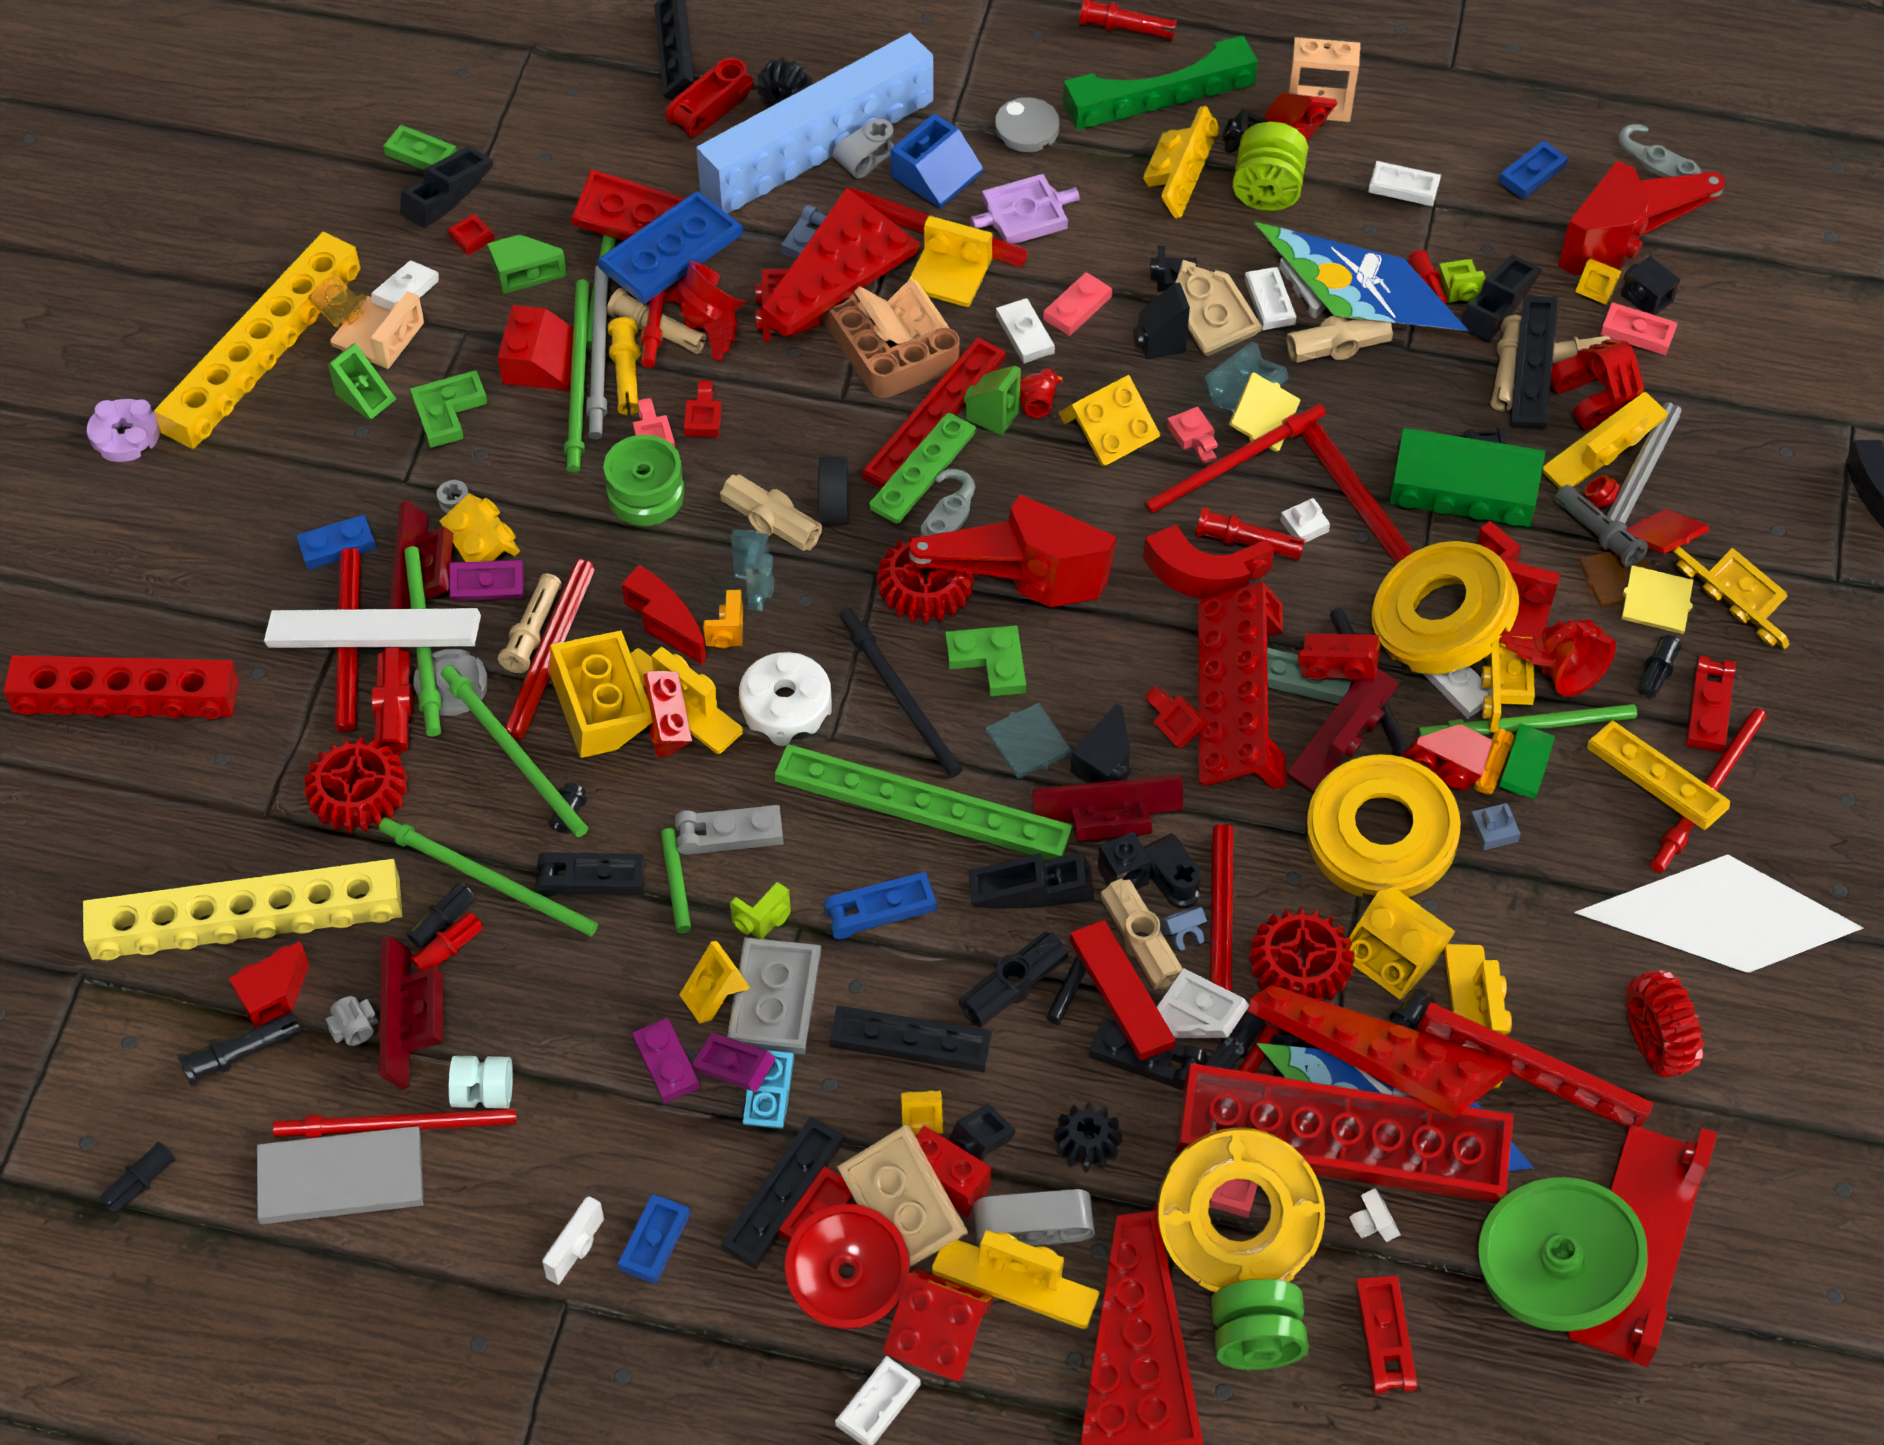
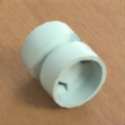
M453 1056L449 1072V1101L451 1107L475 1108L478 1102H482L485 1108H509L513 1084V1068L510 1057L487 1056L484 1062H480L476 1056Z

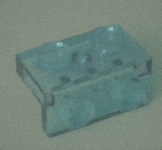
M1250 342L1206 375L1205 379L1213 405L1234 412L1252 372L1273 384L1277 382L1281 385L1289 379L1286 367L1263 360L1258 344Z
M734 529L731 535L734 575L737 578L746 579L748 608L763 611L766 597L771 598L773 595L775 583L774 576H771L773 555L769 554L768 534L759 533L754 530Z

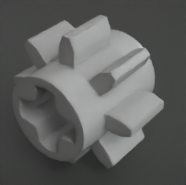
M354 996L344 997L335 1002L330 1008L332 1016L325 1020L335 1042L338 1043L344 1039L350 1046L359 1045L368 1040L374 1032L372 1025L378 1023L368 999L359 1003Z

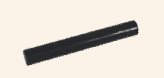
M1078 954L1046 1016V1019L1053 1024L1059 1025L1087 971Z

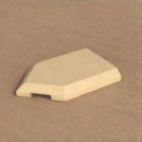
M1186 260L1182 261L1176 283H1181L1190 306L1188 330L1204 356H1210L1255 336L1262 330V325L1228 273L1218 270L1212 272L1196 267L1195 263Z

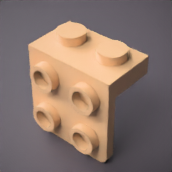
M912 278L888 301L860 286L854 291L860 300L858 307L866 316L872 318L875 323L873 326L874 331L886 342L892 340L896 345H899L936 329L949 328L921 285Z

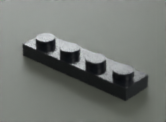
M659 0L654 6L663 96L673 101L694 83L686 1Z
M1523 296L1511 418L1512 427L1547 429L1559 308L1558 297Z
M837 1005L829 1038V1046L985 1073L992 1031Z
M809 1117L721 1242V1250L756 1270L779 1238V1228L824 1166L828 1167L843 1145L844 1135Z

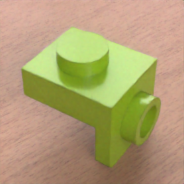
M1472 259L1439 264L1438 272L1441 275V283L1448 302L1469 301L1481 292L1486 277L1483 271H1476Z
M776 882L753 908L735 897L730 902L731 918L734 926L746 935L751 933L758 939H763L775 925L781 926L791 912L789 889Z

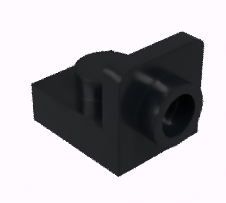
M1242 109L1224 127L1225 150L1231 153L1240 143L1242 135L1248 128L1268 121Z
M1158 246L1157 258H1151L1150 278H1156L1157 292H1164L1172 284L1176 283L1183 260L1195 263L1197 267V258H1165V246Z
M987 1104L959 1119L948 1140L983 1161L986 1154L1011 1141L1016 1129L993 1107Z

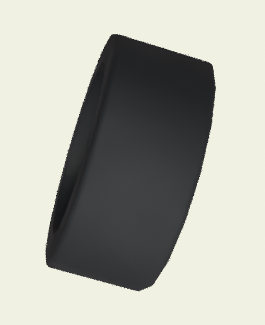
M820 456L818 464L819 523L847 524L849 512L848 457Z

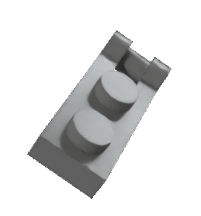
M780 805L705 813L681 811L675 815V828L680 831V836L677 838V850L681 854L690 855L784 845ZM706 830L707 835L698 836L695 834V831Z

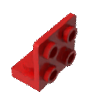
M1501 558L1516 583L1519 594V607L1516 620L1510 632L1504 629L1499 636L1507 634L1510 636L1532 637V639L1542 638L1560 573Z
M917 1268L907 1275L883 1353L938 1375L960 1381L963 1378L982 1317L990 1312L994 1296Z

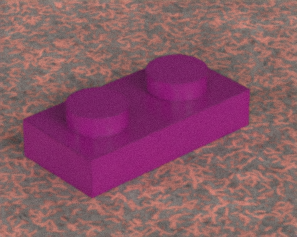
M522 560L450 563L451 601L524 599V565Z
M668 1018L632 1032L636 1048L663 1104L700 1089L699 1080Z
M711 1032L691 1066L700 1074L756 1093L776 1058L767 1050Z

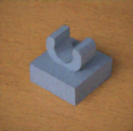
M1507 803L1472 811L1470 821L1483 850L1519 842L1521 833Z
M1191 907L1159 919L1161 933L1163 935H1172V944L1177 951L1186 949L1183 943V935L1186 932L1192 934L1195 944L1204 942V934L1196 926L1207 922L1202 907Z

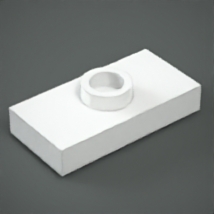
M1376 161L1368 192L1433 206L1441 175Z
M410 260L371 293V301L380 307L391 310L393 304L399 302L407 291L418 295L420 298L439 282L438 272Z
M1278 267L1245 272L1244 281L1259 322L1263 327L1262 330L1295 325L1296 314Z
M1027 298L996 308V317L1023 364L1054 354L1055 345Z
M1470 666L1449 673L1423 674L1467 719L1482 710L1483 697L1488 696V688L1481 687V677Z
M590 1196L585 1198L547 1252L542 1262L548 1280L559 1285L577 1258L582 1259L588 1253L593 1243L592 1236L604 1220L601 1202Z
M886 1356L835 1420L836 1426L860 1444L874 1445L918 1389L920 1379Z

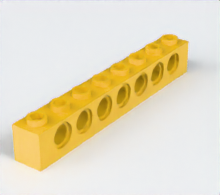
M323 231L154 410L160 432L193 450L202 440L208 438L213 428L224 416L232 412L236 403L254 388L255 383L267 370H270L275 365L277 359L286 349L295 344L299 335L316 321L318 315L329 303H332L337 298L339 292L349 281L356 278L361 270L356 247Z

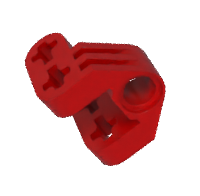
M1611 339L1601 341V344H1593L1589 346V349H1580L1577 355L1562 360L1553 366L1551 386L1556 393H1565L1596 380L1605 386L1603 392L1584 399L1573 411V416L1584 430L1596 428L1643 393L1644 385L1636 355L1631 345L1626 341Z

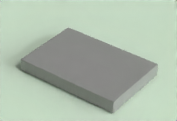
M744 937L739 972L750 989L734 994L727 1038L764 1050L805 1055L820 964L821 945Z

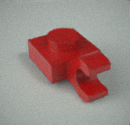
M699 380L697 400L686 401L684 436L719 438L722 404L721 401H714L713 381Z
M1153 686L1145 695V698L1160 712V715L1153 722L1180 749H1183L1207 723L1182 696L1178 695L1173 700L1163 689L1159 690L1156 686Z

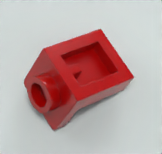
M1491 521L1480 528L1477 540L1478 545L1492 550L1500 558L1518 562L1521 546Z

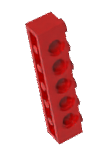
M12 655L3 692L12 713L23 715L55 713L61 716L92 714L99 717L108 715L144 717L148 715L167 716L170 718L193 716L216 719L219 717H233L239 679L232 660Z

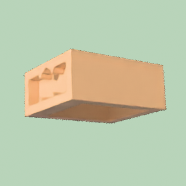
M1295 37L1288 93L1336 99L1337 106L1327 116L1326 120L1350 122L1359 69L1360 43ZM1300 68L1348 71L1346 89L1298 85Z

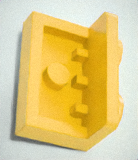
M468 493L440 520L442 526H445L453 533V543L465 562L494 561L503 551L513 556L520 552L513 541L516 538L514 532L505 523L500 521L498 518L500 514L499 509L488 498L482 500Z

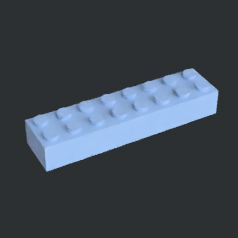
M908 33L697 146L700 193L728 214L755 198L767 194L788 180L796 178L799 174L810 168L822 164L833 156V150L842 138L851 135L869 121L881 118L893 124L918 109L926 107L929 103L933 102V54L911 33Z

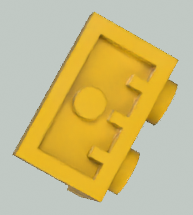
M929 216L925 223V248L909 280L912 278L917 281L928 297L969 307L992 261V233Z
M1130 375L1115 381L1058 412L1064 424L1076 419L1078 425L1080 424L1101 466L1114 462L1160 436Z

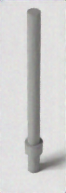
M598 265L595 267L590 397L586 401V414L589 416V437L594 440L603 437V417L607 415L604 381L608 275L599 269Z

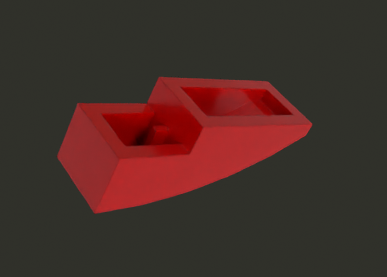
M638 565L622 583L624 604L642 615L645 632L703 665L706 661L705 641L689 609L660 578L641 565Z

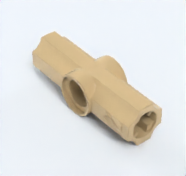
M1333 315L1325 319L1319 327L1287 334L1286 343L1292 362L1298 363L1331 355L1335 360H1345L1355 355L1359 348L1392 341L1393 331L1391 322L1357 318L1348 320L1347 317Z
M732 474L725 481V485L720 492L721 501L747 516L751 525L758 532L765 536H770L774 533L802 551H810L817 544L822 533V524L795 509L792 501L783 492L777 489H772L768 492L740 474L736 476Z
M1121 878L1110 883L1106 889L1101 891L1100 899L1124 938L1126 952L1136 958L1154 990L1160 989L1163 991L1170 988L1183 968L1160 931L1159 918L1154 913L1148 911L1131 880H1123ZM1145 932L1149 934V936L1141 937L1136 935L1135 933Z

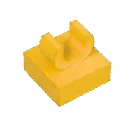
M1589 259L1575 292L1606 305L1610 302L1622 271Z
M941 1091L901 1093L902 1127L909 1125L914 1135H917L924 1125L937 1134L943 1133Z

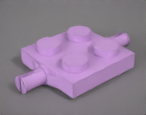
M1044 174L982 191V201L988 212L971 216L970 223L976 229L992 225L998 230L1003 241L1012 244L1068 229V219L1062 209V205L1079 201V192L1076 187L1057 192L1049 185Z

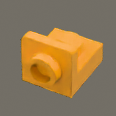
M726 590V604L719 605V620H705L703 622L706 646H715L717 648L742 646L744 610L741 590Z

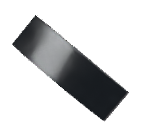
M467 146L426 167L424 180L401 192L400 214L424 228L452 210L474 189L493 166V160Z
M1511 255L1485 279L1481 292L1467 304L1461 323L1469 332L1490 341L1501 329L1502 320L1512 315L1520 305L1523 296H1526L1540 275L1541 268Z
M1854 440L1846 459L1851 481L1870 514L1884 529L1882 440Z
M1082 852L1045 860L1040 853L968 870L971 904L973 907L1035 908L1094 899L1091 866Z

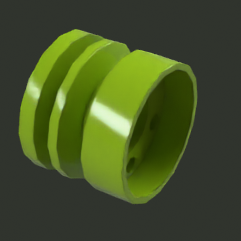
M1264 122L1248 128L1241 137L1234 173L1233 189L1236 196L1244 204L1257 210L1277 211L1294 205L1301 195L1308 153V144L1305 137L1297 129L1284 123Z

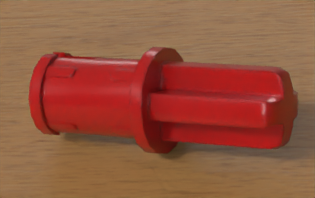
M1414 251L1409 255L1410 259L1407 260L1409 265L1443 303L1447 305L1448 300L1440 284L1441 275L1432 266L1427 251Z
M472 912L466 913L443 933L441 931L436 932L437 937L410 957L412 963L419 971L431 967L436 968L451 955L456 957L458 955L457 950L482 930L481 921Z

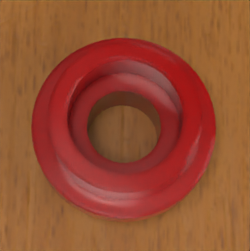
M1601 475L1593 479L1586 486L1584 493L1587 496V500L1597 508H1604L1616 500L1619 484L1615 479H1609L1608 476Z

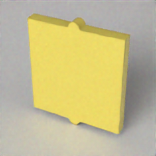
M1252 372L1229 425L1249 436L1250 441H1253L1280 426L1283 419L1294 414L1301 399L1280 388L1279 383L1273 384ZM1284 439L1269 447V449L1275 452L1280 451Z
M1632 565L1629 571L1627 587L1622 592L1625 599L1621 619L1684 634L1688 612L1693 607L1692 603H1690L1693 580Z

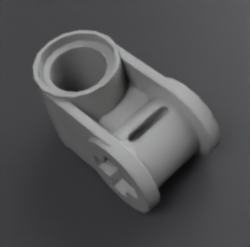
M881 118L869 121L866 125L851 135L842 138L833 150V158L855 178L865 177L871 170L891 158V148L894 147V144L891 142L894 134L892 124L886 119Z

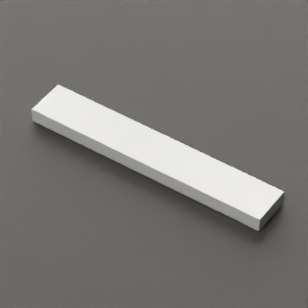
M477 608L272 610L264 642L268 648L474 646L481 614Z

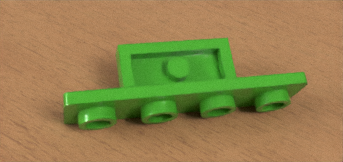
M947 413L872 499L870 510L894 523H900L935 482L936 476L946 469L975 435L976 427L951 413Z

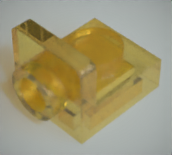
M334 274L314 290L308 299L337 328L345 321L349 325L352 324L364 313L361 306L367 297L363 293L357 297Z

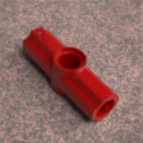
M388 647L383 652L378 653L377 686L372 688V708L375 718L374 734L381 748L388 745L393 755L400 756L404 751H408L409 717H413L414 712L413 691L410 684L411 657L409 652L403 651L399 647Z

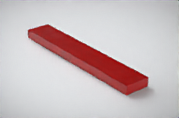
M977 337L863 469L862 479L882 489L891 476L897 472L911 453L947 413L955 416L960 414L966 407L964 397L968 388L971 385H976L984 374L996 371L1005 361L1006 351Z
M1432 1002L1429 1003L1416 1030L1513 1061L1510 1075L1627 1128H1630L1631 1125L1641 1127L1649 1116L1654 1104Z

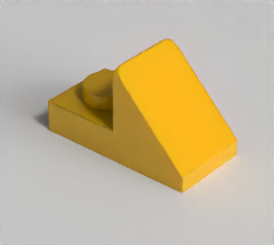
M714 941L708 946L679 996L697 1021L705 1023L712 1021L727 995L748 991L750 987L720 944Z

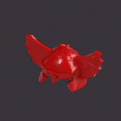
M691 260L689 261L686 275L665 289L663 303H679L680 315L685 319V325L692 329H705L711 343V358L722 362L723 354L729 353L731 342L735 341V328H738L734 312L746 305L748 301L744 298H735L719 289L717 284L720 274L699 262Z
M1560 619L1556 625L1546 627L1543 630L1542 638H1519L1507 634L1499 638V642L1505 644L1506 649L1516 653L1517 657L1529 660L1530 664L1540 665L1542 673L1547 674L1552 679L1557 692L1563 697H1574L1594 686L1607 672L1616 651L1615 639L1608 637V634H1604L1601 627L1595 626L1592 620L1572 622V619H1569L1568 622H1562Z

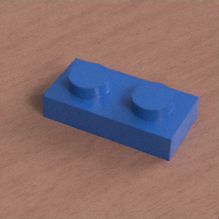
M1543 140L1501 172L1499 183L1524 200L1564 169L1567 165L1568 157Z
M365 514L296 535L307 570L339 561L340 552L343 548H357L359 554L376 549Z
M652 1194L618 1262L619 1271L656 1285L689 1219L690 1208Z

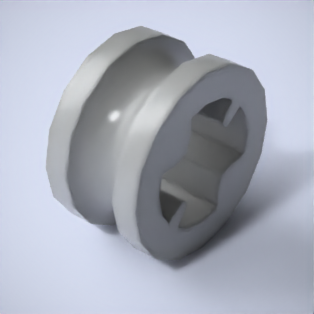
M450 480L440 485L436 495L441 509L448 513L469 492L466 484L462 481ZM452 494H459L460 496L459 498L455 496V500H448L447 498L448 496L453 498Z

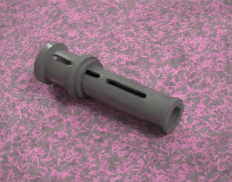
M1569 484L1563 486L1555 495L1556 499L1554 501L1588 530L1593 532L1599 538L1600 546L1604 550H1611L1620 557L1623 566L1631 568L1632 565L1635 566L1643 559L1648 550V543L1643 539H1636L1630 534L1623 522L1609 519L1601 510Z

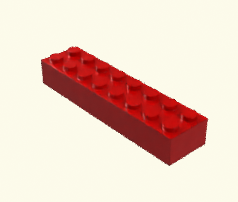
M1190 1063L1185 1074L1175 1153H1181L1193 1141L1214 1131L1227 1128H1252L1268 1132L1287 1142L1301 1154L1315 1175L1496 1204L1506 1195L1514 1114L1468 1107L1453 1118L1414 1098Z

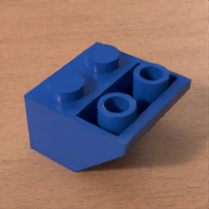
M935 113L891 148V177L939 209L983 173L981 163L960 130Z

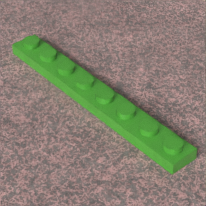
M787 744L775 772V782L1028 855L1041 853L1045 860L1064 856L1072 834L1073 825L790 744Z

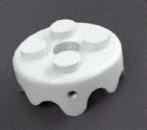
M778 652L766 655L754 662L741 679L739 686L740 709H742L746 723L751 730L766 734L778 746H786L795 734L801 732L814 734L820 728L825 717L831 715V684L824 669L807 656L792 652ZM783 687H788L795 691L790 697H779L775 692Z

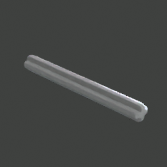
M1671 402L1663 405L1662 408L1668 413L1667 418L1649 432L1616 500L1607 514L1609 519L1626 523L1680 417L1682 410L1679 405H1674Z

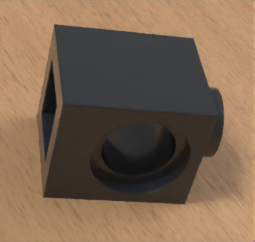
M1649 256L1639 265L1633 264L1626 271L1623 277L1625 283L1621 296L1642 312L1657 315L1674 302L1680 278Z
M1134 832L1100 845L1098 871L1107 886L1121 878L1123 880H1131L1136 890L1149 885L1151 860Z

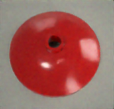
M856 1204L833 1205L821 1209L808 1217L792 1236L785 1258L786 1282L796 1304L813 1320L836 1329L863 1328L878 1322L889 1314L900 1300L910 1269L906 1244L894 1224L881 1213ZM842 1266H850L854 1270V1275L851 1278L845 1279L839 1275L838 1270Z

